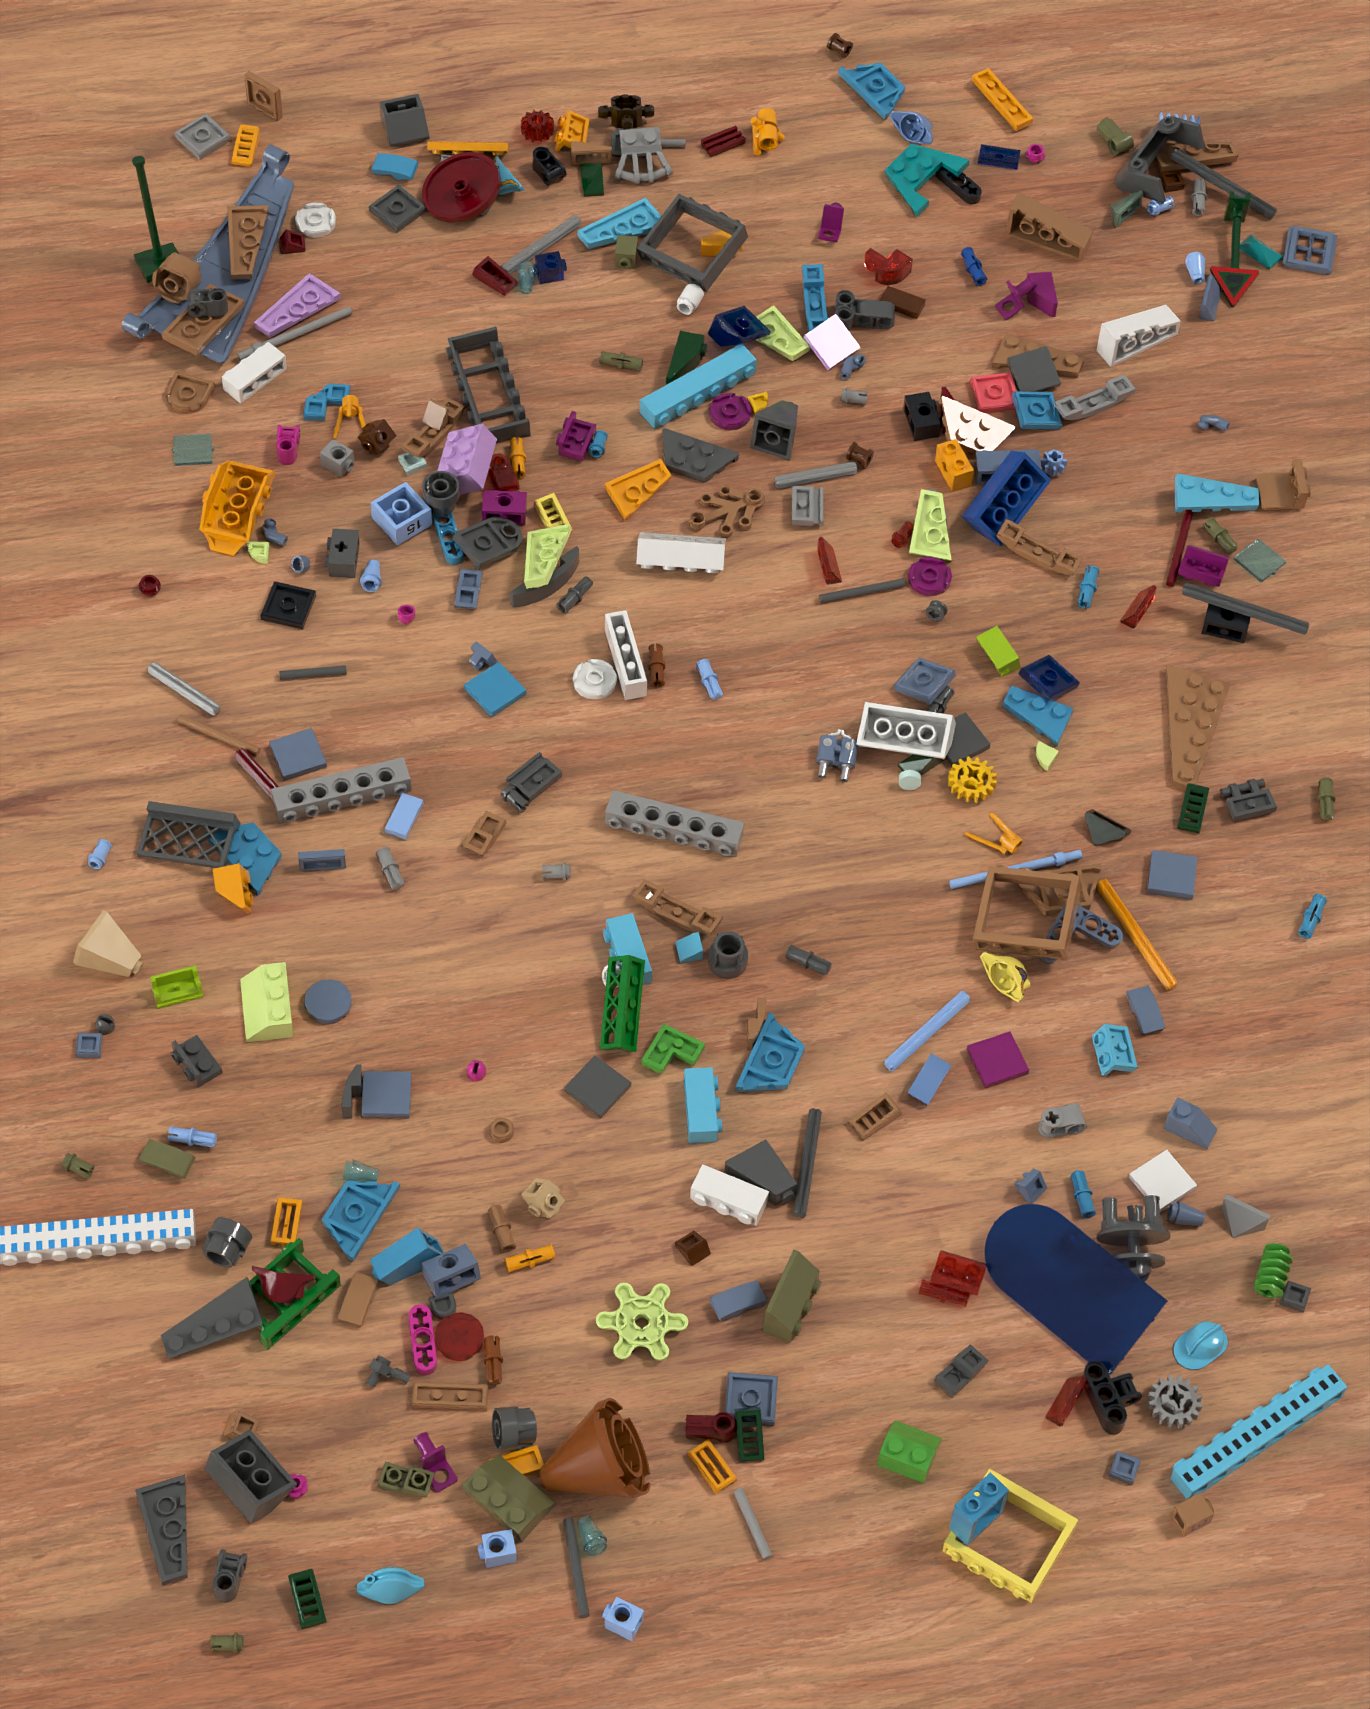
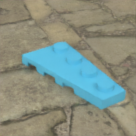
M643 198L578 230L577 236L588 249L617 242V235L637 237L646 235L657 223L661 215L646 198Z
M1178 473L1174 478L1175 512H1183V510L1201 512L1202 509L1220 511L1221 509L1228 508L1231 511L1257 510L1259 506L1258 488Z

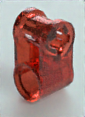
M500 453L494 454L488 472L494 489L498 491H518L520 489L519 481L508 458Z

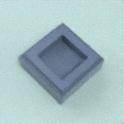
M78 1033L77 1058H101L102 1033Z
M1117 1451L1109 1477L1133 1485L1141 1459Z

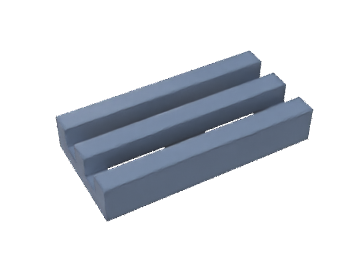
M344 849L298 852L300 871L346 868Z

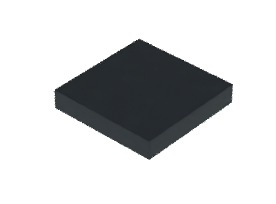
M274 581L260 615L261 620L303 629L316 598V591Z

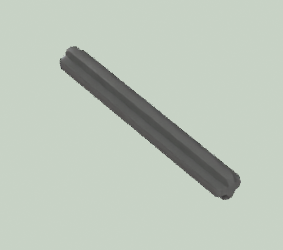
M814 1108L810 1109L808 1114L793 1212L795 1217L800 1218L806 1217L821 1122L822 1112Z

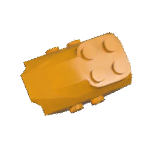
M226 460L218 465L216 472L211 474L209 489L205 490L203 494V509L199 528L205 534L211 551L234 556L245 543L249 542L258 517L263 515L265 502L270 497L271 484L276 471Z

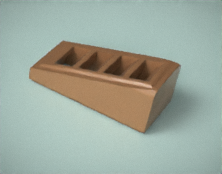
M571 141L572 166H580V164L586 163L612 164V147Z
M884 1093L853 1117L849 1123L860 1137L865 1140L902 1115V1112L890 1096ZM886 1105L891 1112L887 1114L882 1107ZM878 1110L883 1118L879 1119L874 1112ZM870 1115L876 1123L872 1125L866 1118ZM861 1120L869 1128L866 1131L858 1123Z

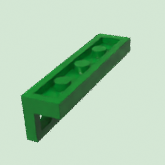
M631 955L609 957L600 1040V1049L602 1050L619 1049L629 1053L636 1052L645 967V960ZM622 962L621 971L616 974V963ZM618 985L619 993L616 997H614L613 992L616 986ZM616 1008L617 1016L612 1021L611 1013ZM614 1031V1043H609V1035Z

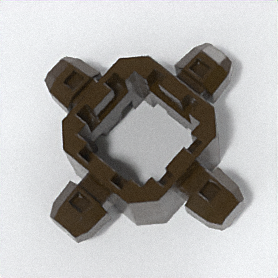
M617 95L611 98V107H608V105L598 107V117L602 119L611 117L612 126L615 128H637L642 125V116H645V118L654 116V106L646 104L642 106L641 97L636 95Z

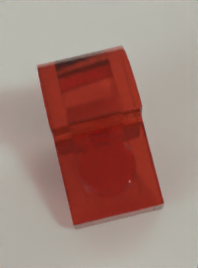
M870 248L865 252L864 266L876 274L875 282L883 285H894L903 281L911 273L913 259L898 249L886 258Z

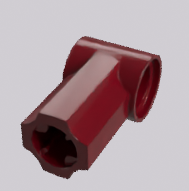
M719 1412L716 1415H686V1438L716 1439L719 1442L726 1443L735 1437V1421L728 1412ZM723 1424L730 1426L727 1430H720L718 1428Z

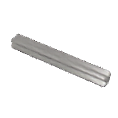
M853 461L775 476L774 482L776 488H783L856 474L857 466Z
M152 662L148 666L149 674L212 716L217 715L220 711V704L157 662Z

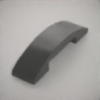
M576 546L560 557V567L553 572L548 585L526 589L525 583H522L510 592L511 606L514 608L536 603L563 587L578 567L579 548Z

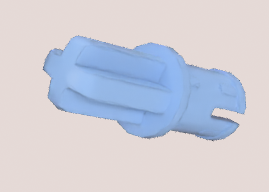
M708 659L699 660L696 663V668L702 678L701 683L706 687L710 698L718 700L723 695L717 681L718 676L713 672Z
M171 1126L168 1133H171V1136L168 1135V1141L187 1143L191 1147L193 1145L215 1147L217 1142V1135L215 1133L198 1131L194 1127L184 1129Z

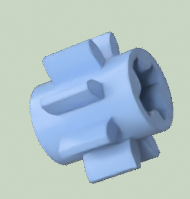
M1055 449L1048 453L1044 452V456L1041 459V467H1045L1044 473L1051 476L1058 475L1059 473L1063 474L1064 468L1067 466V459H1063V452L1061 453Z

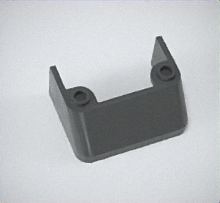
M1174 116L1163 118L1145 135L1116 175L1115 182L1117 188L1131 194L1142 190L1144 198L1165 203L1166 199L1161 179L1146 174L1148 167L1169 139L1204 149L1205 143L1200 124Z

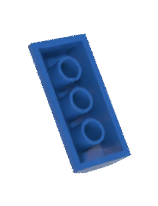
M1011 451L961 517L976 532L995 544L1002 546L1003 543L998 539L997 533L1004 521L1008 519L1019 524L1050 483L1051 479L1025 452Z

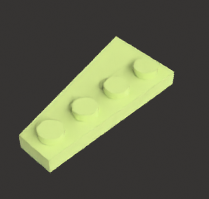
M570 524L527 533L524 578L526 589L548 585L572 531Z

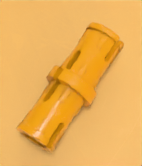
M516 437L510 439L511 454L509 455V460L512 463V477L515 479L518 478L517 472H519L520 479L526 476L524 465L526 454L523 451V439L518 437V444H516Z
M548 1244L534 1250H530V1248L525 1249L524 1253L504 1258L508 1273L528 1266L533 1268L535 1264L556 1259L552 1244Z

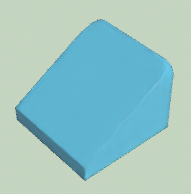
M699 932L675 942L680 963L703 959V948Z

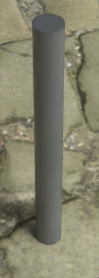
M901 578L820 594L819 600L820 603L905 587V582Z
M565 1518L563 1522L579 1617L587 1618L590 1615L573 1518Z

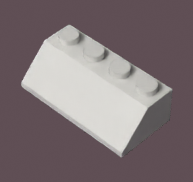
M640 532L636 564H641V568L652 569L654 565L663 566L664 570H676V567H684V571L697 572L698 568L706 569L707 573H719V570L724 569L726 538Z
M865 702L856 745L945 759L952 745L956 722L953 715Z

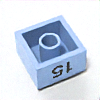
M407 482L371 502L372 519L396 545L401 544L432 525L431 508Z

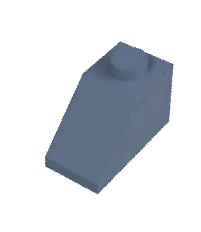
M1178 1097L1167 1116L1164 1126L1165 1130L1206 1150L1217 1132V1128L1199 1107Z

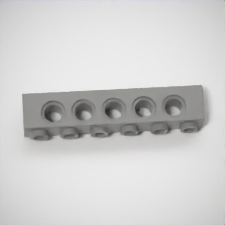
M404 757L273 788L271 793L278 821L283 823L293 822L303 817H313L328 811H337L348 806H358L373 800H382L393 795H401L411 791V779Z
M614 790L605 811V824L612 828H622L636 834H646L657 839L674 841L680 845L687 844L698 847L701 850L719 852L725 856L737 857L744 835L745 822Z

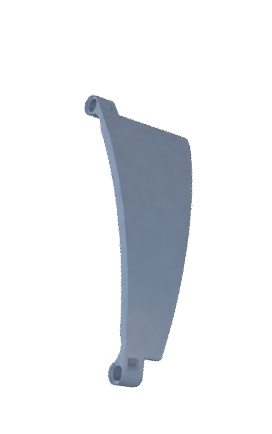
M272 144L264 151L263 162L258 174L250 182L235 205H269V212L252 279L231 280L228 216L193 258L200 265L199 271L201 273V283L196 289H205L209 284H212L245 300V306L200 353L220 364L228 360L251 312L272 258L294 189V182L281 176L289 163L290 154ZM159 294L146 306L141 314L136 316L128 313L123 319L122 329L141 339L152 330L162 335L164 330L188 307L190 301L187 299L180 303H172Z

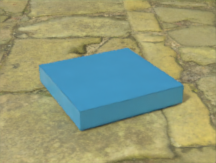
M1013 392L1012 400L1021 429H1061L1060 415L1053 405L1055 402L1053 392Z
M497 662L464 684V689L491 717L527 694L526 689L500 662Z

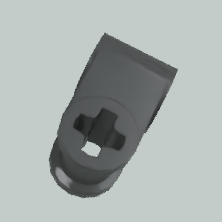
M192 289L188 292L187 298L190 304L187 311L191 316H223L228 312L227 294L224 289Z
M221 1549L213 1578L214 1594L220 1602L228 1603L236 1598L246 1569L247 1554L227 1553L225 1549ZM223 1584L231 1585V1587L226 1590H222L219 1588Z

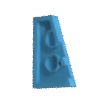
M1014 686L1010 687L1003 702L1004 709L1022 722L1032 725L1037 733L1047 736L1055 746H1058L1073 713V708Z

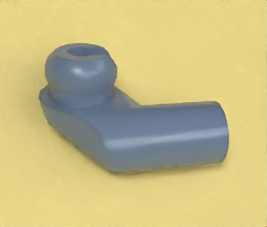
M858 354L848 357L843 363L840 377L845 380L849 379L853 370L863 367L866 363L865 356Z
M1202 415L1198 422V427L1207 430L1209 424L1226 431L1230 425L1229 421L1217 415Z
M265 519L262 525L265 538L268 541L285 546L288 537L277 532L274 519Z

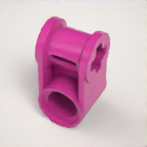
M278 425L276 443L278 461L284 465L293 464L297 459L298 445L300 443V425L295 427H282V425Z

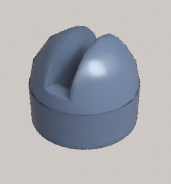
M303 555L293 557L291 565L294 572L304 573L310 568L309 558Z

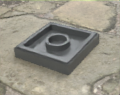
M399 185L369 206V211L396 233L427 212L424 204Z
M1047 346L1007 358L1018 391L1041 392L1061 385Z
M966 712L954 718L956 726L952 745L946 755V759L951 766L953 764L958 765L959 759L966 761L967 757L972 758L990 749L991 745Z
M594 1056L564 1087V1091L599 1118H602L631 1087V1082L601 1059Z

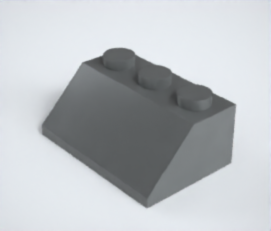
M251 1430L211 1451L205 1466L208 1474L251 1524L271 1513L297 1486L293 1478Z

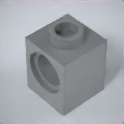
M334 439L320 452L321 466L341 478L354 467L353 450Z

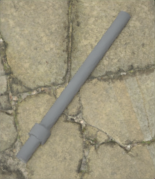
M348 306L265 342L252 344L251 348L237 353L238 359L241 361L247 358L257 348L262 347L267 342L275 347L352 314V311Z

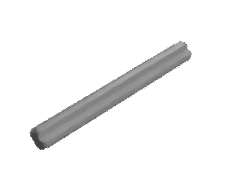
M577 215L571 216L503 263L501 267L507 273H512L580 226L581 219Z

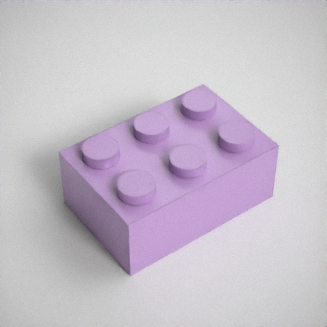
M483 423L448 433L437 471L449 472L458 479L459 495L484 488L497 441L496 437Z

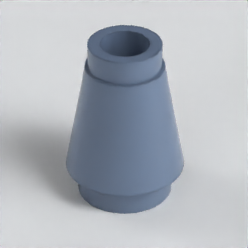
M1181 1201L1170 1203L1167 1220L1172 1221V1224L1202 1226L1204 1222V1212Z

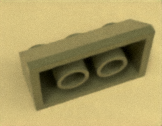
M793 1250L765 1311L763 1328L764 1333L791 1343L794 1335H799L803 1326V1322H801L803 1314L808 1315L812 1306L811 1296L812 1294L817 1295L822 1283L819 1280L820 1271L797 1250Z
M500 1455L479 1466L462 1485L465 1493L507 1530L512 1529L513 1535L521 1542L556 1505L550 1497Z

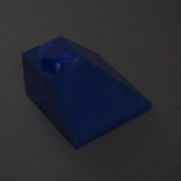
M745 306L715 315L708 331V335L720 347L744 344L768 336L771 333Z

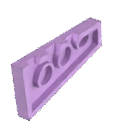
M309 273L254 322V328L271 338L340 300L341 293Z

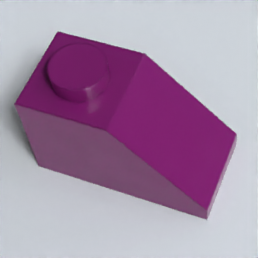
M1052 272L1027 273L1026 279L1028 276H1031L1037 284L1036 288L1026 294L1028 303L1050 317H1056L1058 302Z

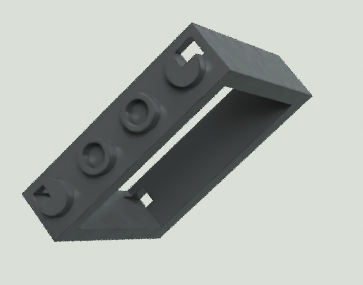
M678 194L637 247V251L642 261L689 284H696L703 291L707 292L746 241L748 234L745 225L741 224L739 220H733L723 212L718 213L706 204H699L691 197L687 198ZM684 212L732 235L704 273L656 250Z

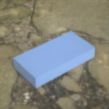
M402 793L385 827V833L406 840L424 804L423 799Z

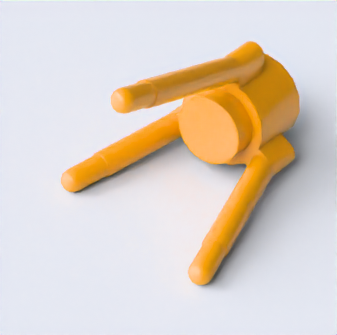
M347 395L343 397L342 406L339 407L333 439L337 438L343 415L354 417L358 414L361 427L363 428L366 425L363 417V408L359 406V399L356 396Z
M989 813V816L1005 832L999 840L1002 843L1001 845L969 832L964 833L965 836L995 848L1004 855L1007 851L1014 854L1023 843V839L1011 831L995 813Z

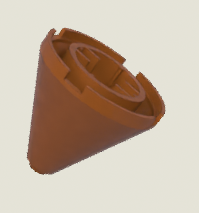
M607 1398L598 1402L541 1467L538 1479L543 1488H547L551 1492L637 1498L649 1492L651 1484H645L644 1476L650 1474V1469L643 1444L630 1417L623 1420L618 1413L623 1407L616 1400Z

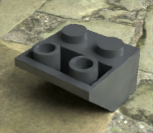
M419 94L379 102L380 119L390 147L430 139L425 112Z

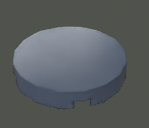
M332 979L314 983L305 995V1009L307 1013H309L313 1020L323 1024H333L340 1021L341 1018L349 1014L352 1006L351 993L348 988L341 982Z

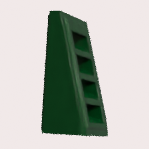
M1191 783L1187 784L1177 829L1200 834L1209 793L1208 787ZM1188 802H1192V803H1196V804H1201V806L1195 805V804H1190V803H1188ZM1186 810H1187V811H1191V812L1199 813V815H1198V814H1194V813L1186 812ZM1184 818L1195 820L1197 823L1184 821Z
M759 1407L734 1409L739 1462L765 1460L761 1409ZM755 1416V1420L742 1421L741 1417ZM756 1426V1431L742 1432L743 1427ZM757 1437V1441L743 1442V1438ZM758 1447V1452L744 1453V1448Z
M313 1569L288 1575L301 1629L327 1623ZM313 1590L312 1594H308L301 1597L298 1596V1594ZM316 1600V1604L301 1607V1604ZM317 1610L319 1612L318 1615L304 1618L303 1615Z

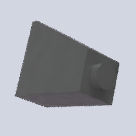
M767 1140L725 1161V1174L769 1191L768 1201L775 1206L782 1202L787 1203L791 1201L796 1195V1181Z

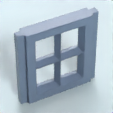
M1289 226L1282 265L1293 269L1331 274L1337 235L1326 231ZM1299 236L1310 238L1308 247L1297 245ZM1314 239L1325 241L1324 250L1312 248ZM1296 250L1307 252L1306 261L1295 259ZM1311 253L1323 255L1321 264L1310 262Z

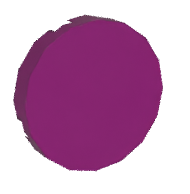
M725 393L714 398L710 405L709 415L711 421L721 429L737 430L746 426L750 421L752 409L745 397L741 395L740 397L735 396V393Z
M923 557L911 565L908 579L912 589L919 594L937 596L949 588L952 574L949 566L947 567L941 559Z

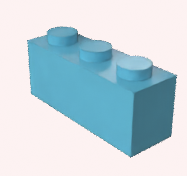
M633 913L606 919V929H603V936L605 942L610 943V957L631 955L645 960L643 985L652 983V969ZM622 962L616 963L621 970Z
M713 1067L684 1069V1092L689 1143L717 1142L718 1133H722V1119L717 1118V1111H720V1097H715V1090L719 1089L718 1076H713Z

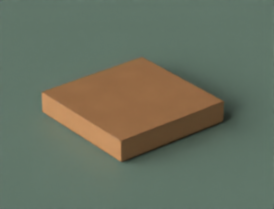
M248 71L244 75L247 104L279 121L283 117L280 88Z

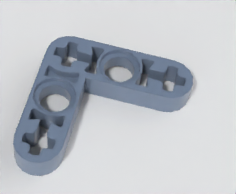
M1066 905L1060 911L1045 939L1059 940L1055 936L1054 931L1056 928H1062ZM1078 905L1073 932L1076 930L1107 948L1117 947L1123 938L1121 929ZM1086 921H1095L1097 923V930H1088L1085 926ZM1102 926L1105 927L1104 933L1101 936L1097 935L1101 931ZM1111 932L1115 933V939L1112 942L1108 940L1109 936L1107 935ZM1040 957L1047 964L1057 961V959Z

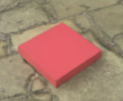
M1011 372L971 377L970 384L978 411L992 413L1015 410L1012 394L1017 389Z

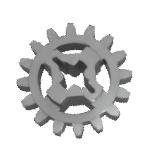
M1170 1374L1167 1381L1161 1377L1158 1380V1385L1153 1383L1151 1387L1152 1392L1148 1394L1147 1399L1150 1401L1147 1407L1148 1409H1154L1151 1415L1152 1418L1160 1417V1425L1166 1421L1168 1422V1428L1171 1429L1173 1424H1176L1178 1429H1181L1183 1422L1190 1426L1192 1419L1197 1420L1198 1412L1201 1411L1203 1405L1199 1403L1201 1402L1202 1395L1196 1394L1198 1386L1191 1387L1190 1379L1183 1382L1182 1376L1179 1375L1177 1380H1173ZM1164 1390L1167 1391L1166 1394H1162V1396L1159 1397V1395H1160ZM1191 1406L1190 1410L1184 1414V1409H1188Z

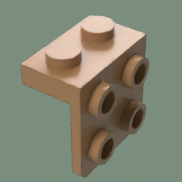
M1293 459L1289 473L1257 475L1256 483L1263 510L1304 509L1307 497H1310L1311 489L1310 485L1306 483L1307 469L1303 467L1302 459Z

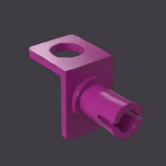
M834 202L831 205H824L821 228L818 234L819 240L838 242L844 208L840 203ZM825 233H832V234H834V236H831V237H830V236H826V235H824V234H825Z
M1028 276L1027 279L1016 287L1009 280L1006 282L1011 294L995 305L1005 320H1008L1025 307L1022 300L1023 296L1037 287L1036 282L1031 276ZM1006 303H1013L1014 308L1011 311L1006 312L1003 310V306Z
M427 1432L416 1436L413 1442L423 1455L421 1457L422 1469L434 1472V1475L437 1471L444 1470L449 1475L447 1481L443 1483L437 1482L433 1477L431 1485L435 1492L438 1493L455 1484L458 1478L446 1460L445 1447L442 1445L435 1448Z

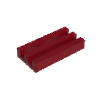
M736 125L701 139V145L710 157L743 145L746 142V138L738 131Z

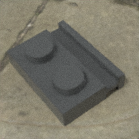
M539 752L508 776L507 783L517 788L516 791L527 801L531 802L560 779L562 771L550 760L545 759L542 753Z

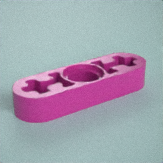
M418 1304L409 1311L414 1364L419 1374L430 1375L437 1368L431 1311L427 1306ZM418 1313L423 1315L424 1327H419L418 1318H416ZM425 1334L429 1336L430 1341L425 1345L418 1344L416 1338L419 1335ZM422 1352H427L429 1366L424 1367L422 1363Z

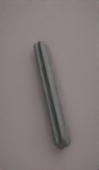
M1175 149L1171 155L1172 160L1230 194V191H1234V197L1245 198L1246 193H1250L1179 149ZM1251 193L1249 206L1272 219L1277 209Z
M1185 583L1182 594L1303 635L1307 633L1309 623L1190 583Z

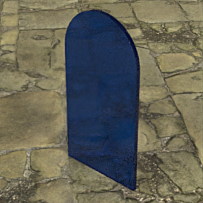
M1025 1204L1014 1207L994 1221L985 1243V1262L995 1284L1085 1360L1103 1363L1109 1375L1124 1360V1357L1168 1302V1300L1071 1221L1050 1207L1039 1204Z

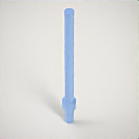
M1081 850L1067 853L1061 851L1053 853V856L1008 866V868L1035 870L1052 865L1058 867L1065 865L1066 862L1081 859L1082 852ZM987 872L949 880L950 888L955 889L986 881Z

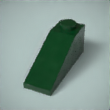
M685 331L679 332L666 377V385L693 371L700 364L701 357H705L707 352V344H704V335Z

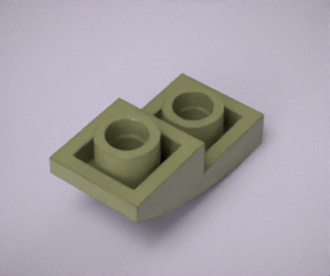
M149 1139L139 1161L144 1165L162 1169L166 1174L185 1179L196 1157L170 1145Z
M385 1461L377 1488L409 1496L427 1497L434 1472L411 1465L410 1468H406Z

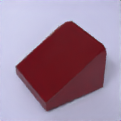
M286 229L280 236L281 253H300L306 251L303 234Z

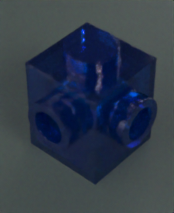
M559 251L535 255V271L539 283L545 284L564 280V271H567L565 259H561Z

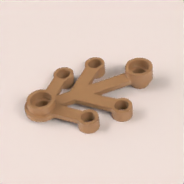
M727 485L719 488L720 498L714 497L710 493H703L700 496V505L702 507L708 508L714 505L721 508L706 514L701 511L691 512L689 515V526L693 530L698 531L704 528L706 523L727 515L724 524L720 526V536L727 539L732 536V526L738 511L746 508L744 516L739 519V528L743 531H748L752 526L751 519L756 508L764 505L765 496L757 488L742 492L731 489ZM733 497L739 499V501L733 502L728 499Z

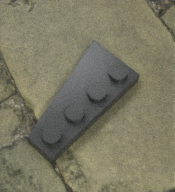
M248 1277L161 1335L169 1359L264 1324Z
M184 1474L135 1490L163 1586L188 1578L186 1478Z

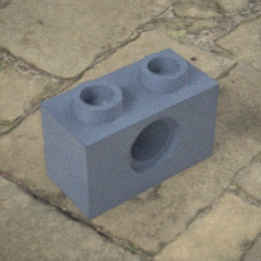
M466 1244L421 1263L424 1280L436 1298L481 1279L478 1262Z

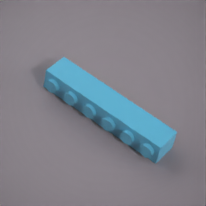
M741 343L640 399V414L654 429L661 425H666L677 416H682L688 410L695 406H700L704 401L712 397L718 396L729 387L732 388L738 382L752 377L756 373L757 359Z

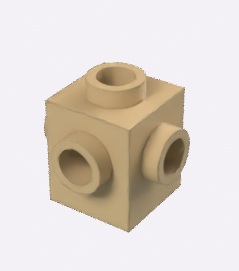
M536 1178L521 1194L522 1198L529 1205V1211L536 1217L551 1218L559 1212L560 1206L565 1202L564 1198L560 1195V1189L551 1183L550 1180Z

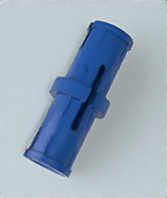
M972 247L964 248L961 251V256L966 263L967 272L972 275L976 286L984 285L987 282V277L982 270L981 261L976 258Z

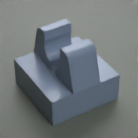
M478 642L471 646L474 654L469 662L478 671L486 665L491 667L497 662L493 653Z
M1034 1168L1029 1173L1025 1172L1022 1174L1023 1179L1021 1182L1016 1181L1014 1183L1017 1191L1023 1195L1025 1201L1031 1204L1047 1189L1041 1172Z

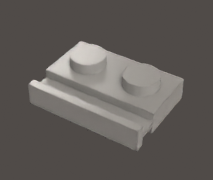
M792 486V525L813 526V524H820V526H823V487L815 489L814 486Z

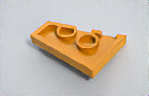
M659 459L606 482L604 488L626 521L671 480V474L662 459Z

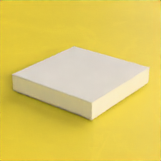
M1165 1150L1131 1172L1128 1177L1144 1197L1148 1195L1160 1197V1212L1169 1207L1171 1202H1177L1197 1187V1184L1168 1150Z

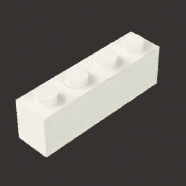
M627 611L605 614V633L624 698L629 700L647 696V679Z

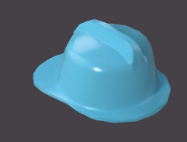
M1203 1321L1182 1334L1175 1342L1173 1348L1174 1357L1177 1362L1184 1368L1198 1370L1222 1355L1228 1344L1227 1336L1222 1326L1210 1321Z

